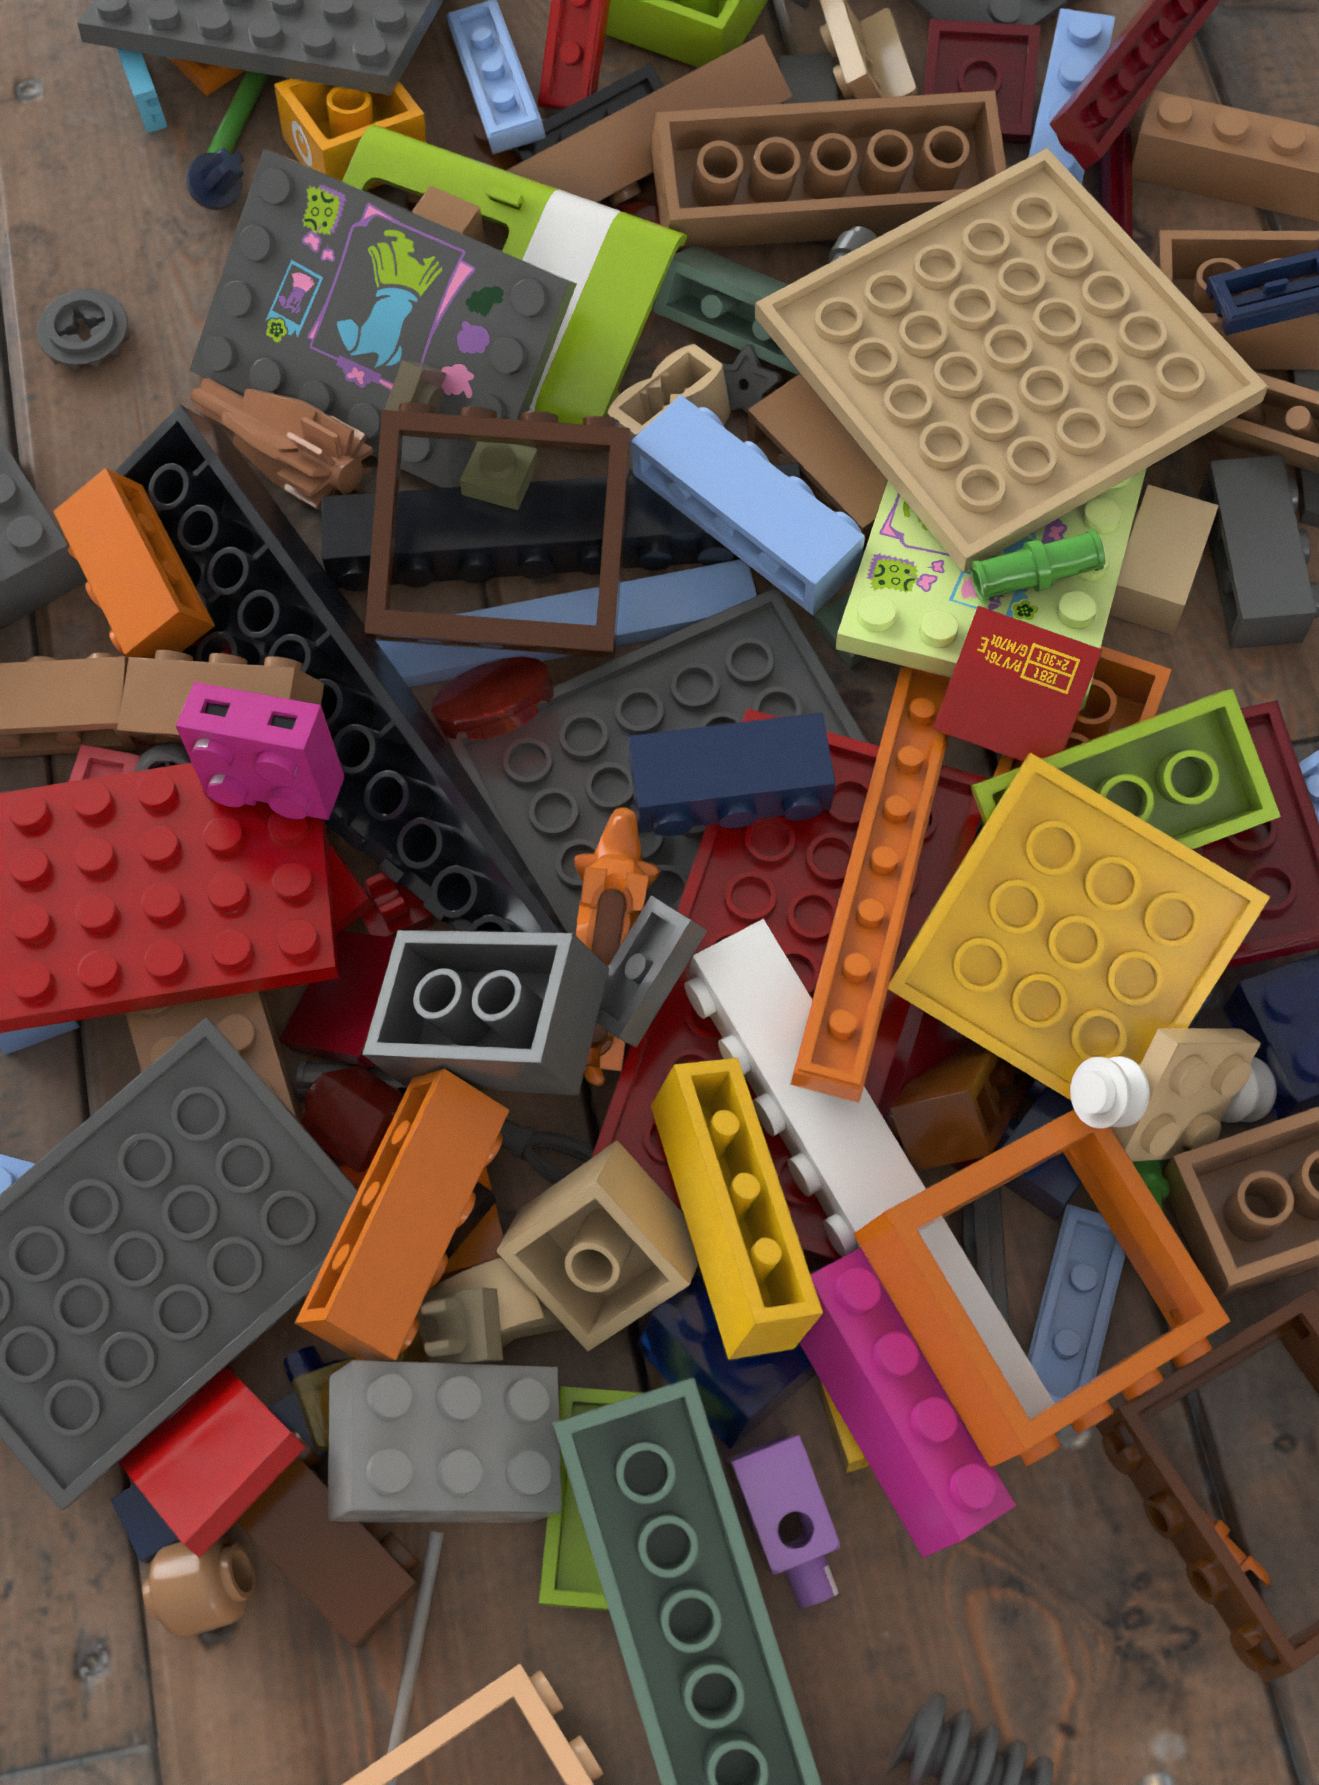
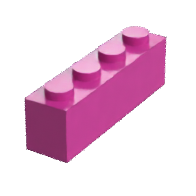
M862 1248L812 1273L810 1276L823 1314L799 1343L922 1558L964 1540L1016 1506L1014 1500L995 1468L988 1466Z

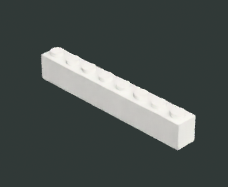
M762 919L693 955L686 974L689 981L684 983L688 999L697 1014L702 1019L710 1016L723 1039L718 1041V1046L723 1059H739L743 1074L757 1095V1098L753 1100V1104L759 1121L769 1135L775 1136L779 1134L792 1155V1158L788 1159V1167L793 1179L806 1196L809 1197L815 1194L828 1216L823 1221L825 1232L840 1256L844 1257L861 1248L853 1235L855 1232L884 1211L922 1192L926 1188L865 1087L863 1088L860 1102L857 1103L790 1085L812 999L765 920ZM944 1218L920 1230L919 1234L1028 1418L1030 1419L1054 1404V1401Z

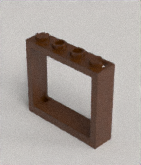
M416 402L400 403L399 411L382 410L365 634L376 641L615 658L631 455L630 428L619 427V420L604 416L584 417L582 425L558 423L557 415L538 411L523 412L521 420L497 418L495 410L482 407H463L460 409V415L435 414L436 408L434 406ZM403 436L610 451L596 625L390 610Z
M1315 1287L1166 1377L1161 1383L1120 1405L1111 1415L1096 1425L1103 1437L1102 1446L1109 1461L1119 1472L1129 1476L1145 1500L1143 1504L1144 1511L1149 1522L1162 1537L1171 1540L1187 1564L1186 1573L1191 1586L1202 1600L1210 1605H1214L1231 1631L1230 1641L1235 1653L1249 1669L1258 1672L1264 1683L1295 1671L1319 1654V1618L1289 1639L1286 1637L1144 1422L1279 1339L1319 1395V1293Z

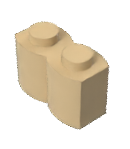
M695 344L680 348L667 356L657 366L650 379L638 382L623 391L610 406L608 417L619 420V427L630 428L632 440L673 401L682 395L698 408L706 407L710 409L724 425L731 411L723 364ZM631 449L630 469L633 471L632 449Z

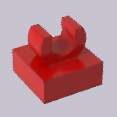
M383 872L365 879V882L362 883L376 903L360 916L370 935L396 938L398 930L422 931L434 925L431 913L423 907L424 903L403 885L396 884Z

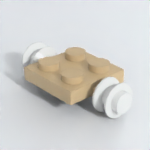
M1158 1028L1140 1066L1135 1061L1126 1057H1093L1087 1059L1074 1073L1070 1094L1073 1108L1084 1123L1094 1128L1110 1127L1131 1161L1171 1159L1174 1155L1216 1142L1221 1133L1220 1122L1237 1123L1240 1121L1256 1122L1261 1120L1271 1111L1275 1103L1277 1087L1275 1077L1268 1065L1259 1058L1254 1057L1261 1043L1242 1029Z

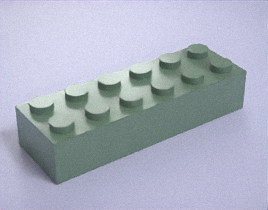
M688 1378L553 1422L661 1785H822L695 1379Z

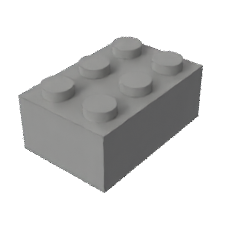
M352 1360L329 1376L328 1522L533 1523L562 1512L560 1445L553 1422L559 1421L558 1367Z

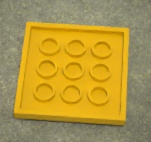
M1029 753L892 974L888 989L1071 1100L1072 1078L1077 1068L1087 1059L1093 1057H1126L1135 1061L1140 1066L1158 1028L1189 1027L1270 896L1034 754Z

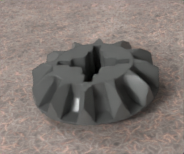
M94 289L75 290L59 296L45 308L38 321L37 337L42 349L54 365L65 363L74 372L84 364H91L99 369L101 359L108 355L118 357L120 343L129 339L127 329L128 318L123 306L110 294ZM79 319H83L85 325L88 324L91 329L92 337H90V340L84 341L80 339L77 329L80 327Z

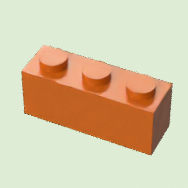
M104 468L53 511L64 532L63 537L69 545L68 553L79 562L88 580L85 584L86 591L93 602L102 609L111 627L109 631L110 639L122 655L127 658L154 659L156 650L183 652L215 626L141 484Z

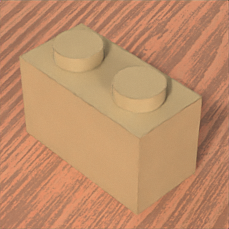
M1148 484L1141 506L1136 508L1109 616L1174 636L1219 505Z

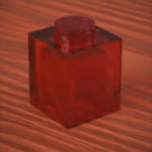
M360 1065L325 1072L312 1084L305 1097L307 1109L301 1124L325 1151L357 1173H361L369 1169L404 1095Z

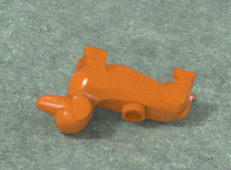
M626 807L614 810L593 854H580L574 858L575 868L583 882L575 936L607 967L642 912L646 890L658 878L660 873L658 866L643 861L635 812ZM598 1023L595 1025L584 1077L589 1083L599 1087L605 1082L602 1069L622 1070L625 1042L618 1039Z

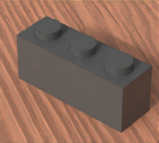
M1282 455L1210 461L1199 496L1202 501L1219 505L1208 541L1230 649L1302 643L1314 618L1319 617V585L1317 582H1310L1307 564L1310 556V543L1307 531L1305 529H1298L1295 515L1298 507L1296 480L1293 477L1287 478Z

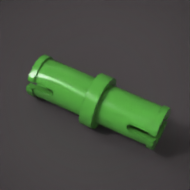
M1094 529L1043 544L1038 539L1024 543L1023 550L982 561H972V566H970L972 584L981 602L1029 587H1033L1037 592L1051 588L1052 581L1104 569V547L1099 534Z

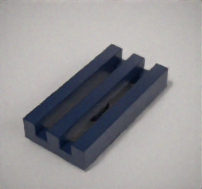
M1319 249L1208 277L1206 293L1209 300L1215 299L1214 310L1217 317L1223 316L1224 318L1222 328L1226 336L1318 313ZM1315 273L1318 274V275H1316V276H1312V277H1308V278H1304V279H1300V280L1288 282V280H1291V279H1295V278H1299V277H1303V276H1307V275H1311V274H1315ZM1265 286L1264 289H1260V290H1256V291H1252V292H1248V293H1244V294H1240V295H1236V296H1231V294H1235V293H1239V292H1243V291H1247V290H1251V289H1255V288H1259V287Z

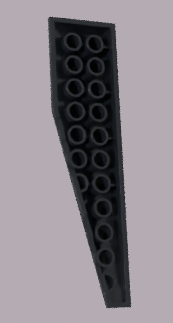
M179 405L114 472L144 487L215 625L198 639L202 640L198 647L189 646L181 653L192 656L193 661L209 662L210 654L221 653L224 649L231 647L232 655L246 659L247 665L263 666L265 657L288 658L302 663V672L324 683L321 707L345 776L330 818L325 820V824L356 850L364 852L379 865L378 869L396 884L407 888L424 903L423 907L440 921L447 922L456 931L567 933L515 846L437 727L376 640L371 639L365 634V625L229 437L217 424Z

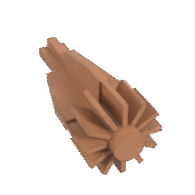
M210 378L202 379L200 389H192L190 400L197 403L195 409L235 433L232 442L234 446L274 484L280 486L291 495L319 510L321 509L322 496L348 495L347 493L353 490L361 493L363 490L359 485L362 475L371 473L372 467L361 461L373 453V448L364 443L368 437L366 434L333 416L326 415L323 411L300 399L256 389H245L244 397Z

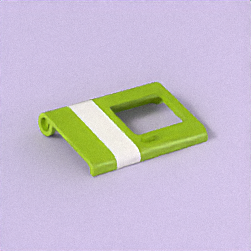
M377 125L369 126L357 145L342 180L343 182L367 191L371 184L381 182L423 197L430 186L480 207L483 219L509 229V236L502 251L577 283L529 411L555 414L558 416V423L581 425L583 418L587 416L608 417L610 406L620 395L618 387L677 249L680 246H684L688 236L679 231ZM493 199L502 201V202H504V203H507V204H510V205H513V206H516V207H520V210H519V209H516V208H513V207H510V206H508V205H505V204H502V203L493 201Z

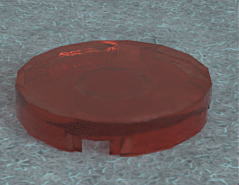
M523 656L503 658L479 665L458 675L442 687L434 697L431 712L439 731L445 737L457 740L456 736L458 733L466 732L469 740H486L506 734L530 722L539 713L536 704L541 700L549 703L554 696V684L547 666L539 659Z

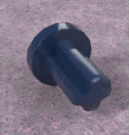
M224 148L218 150L217 153H204L197 156L188 167L185 177L186 186L191 197L200 206L210 210H222L231 206L240 195L242 188L241 177L244 173L240 165L245 161L243 156L238 151L231 155Z

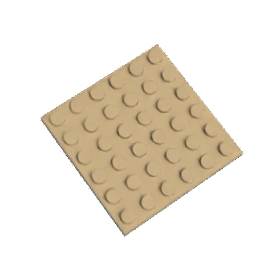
M1048 148L755 302V319L963 572L970 569L972 561H982L994 556L1263 402L1268 388L1267 384Z

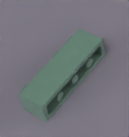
M697 245L674 255L657 295L653 309L654 313L739 350H742L748 344H752L755 347L758 358L797 375L800 374L755 319V302L786 287L788 284Z

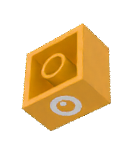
M292 78L274 84L283 139L300 163L338 180H343L357 145L369 126L377 125L427 143L424 113L400 81H398L391 95ZM381 182L373 183V184H371V185L369 186V188H368L367 190H369V189H371V188H374V187H377V186H379V185L385 184V183H381Z

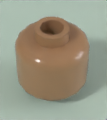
M224 1534L200 1558L182 1542L163 1547L154 1557L150 1566L149 1578L145 1580L143 1585L145 1607L149 1615L155 1620H160L168 1632L181 1638H188L232 1624L241 1619L248 1605V1599L252 1598L255 1593L256 1573L249 1552L242 1544L234 1543L230 1537Z

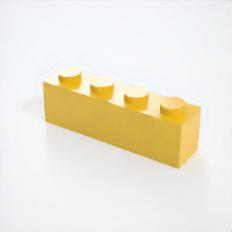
M731 1058L675 1064L652 1102L651 1109L728 1360L792 1350L803 1339L823 1312L739 1059Z

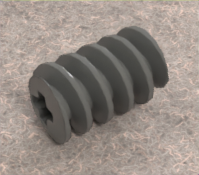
M937 1692L915 1712L895 1749L887 1769V1774L889 1775L904 1760L909 1761L911 1768L908 1785H922L931 1775L938 1779L937 1785H1052L1054 1762L1046 1755H1042L1025 1769L1027 1746L1019 1739L1012 1741L998 1753L1000 1730L992 1723L986 1725L974 1737H971L973 1714L966 1708L959 1710L947 1722L944 1721L947 1699L943 1694Z

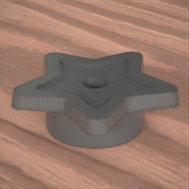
M752 344L743 347L734 363L723 364L731 412L742 409L748 413L749 408L770 395L773 388L782 381L781 374L769 370L763 363L759 362L755 347ZM743 379L749 382V387L746 390H743L740 385Z

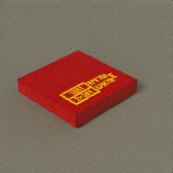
M977 606L933 729L1023 762L1029 753L1043 759L1064 751L1102 649Z

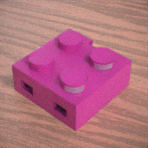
M193 682L176 723V728L206 797H210L214 801L229 807H241L244 804L255 806L257 801L265 802L276 813L291 819H302L305 816L329 820L345 776L321 705Z

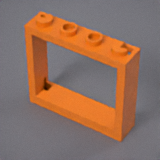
M1075 1110L1062 1115L884 1211L853 1234L990 1468L1018 1455L1021 1456L1027 1467L1062 1446L1055 1435L1056 1432L1070 1424L1077 1434L1102 1421L1114 1412L1107 1401L1109 1398L1121 1391L1126 1401H1129L1158 1385L1164 1380L1158 1367L1171 1360L1175 1368L1179 1369L1213 1349L1207 1336L1230 1322L1227 1314L1110 1127L1094 1128L1087 1125L1078 1117ZM1063 1152L1162 1312L1171 1330L1029 1419L919 1234V1231Z

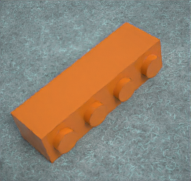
M445 1068L412 1077L295 1324L358 1360L396 1361L398 1355L409 1347L417 1333L419 1319L416 1315L427 1291L437 1284L446 1269L448 1257L445 1251L455 1229L465 1222L474 1207L476 1196L473 1190L483 1168L495 1158L501 1147L503 1135L500 1133L509 1109Z

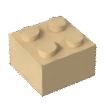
M618 1140L520 1208L496 1250L587 1351H590L689 1286L699 1263L684 1214Z

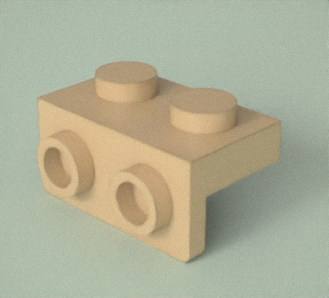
M820 0L827 21L826 24L820 26V32L832 57L838 56L840 65L833 68V73L846 99L853 96L856 99L919 95V89L895 18L889 8H884L859 22L846 0Z

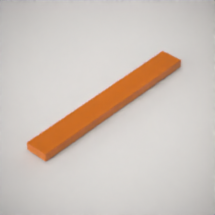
M901 665L790 1085L857 1103L860 1102L949 738L948 734L934 730L933 726L951 677Z

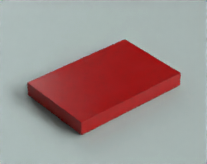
M226 1367L122 1459L119 1465L180 1541L200 1558L302 1453L306 1446L229 1367Z

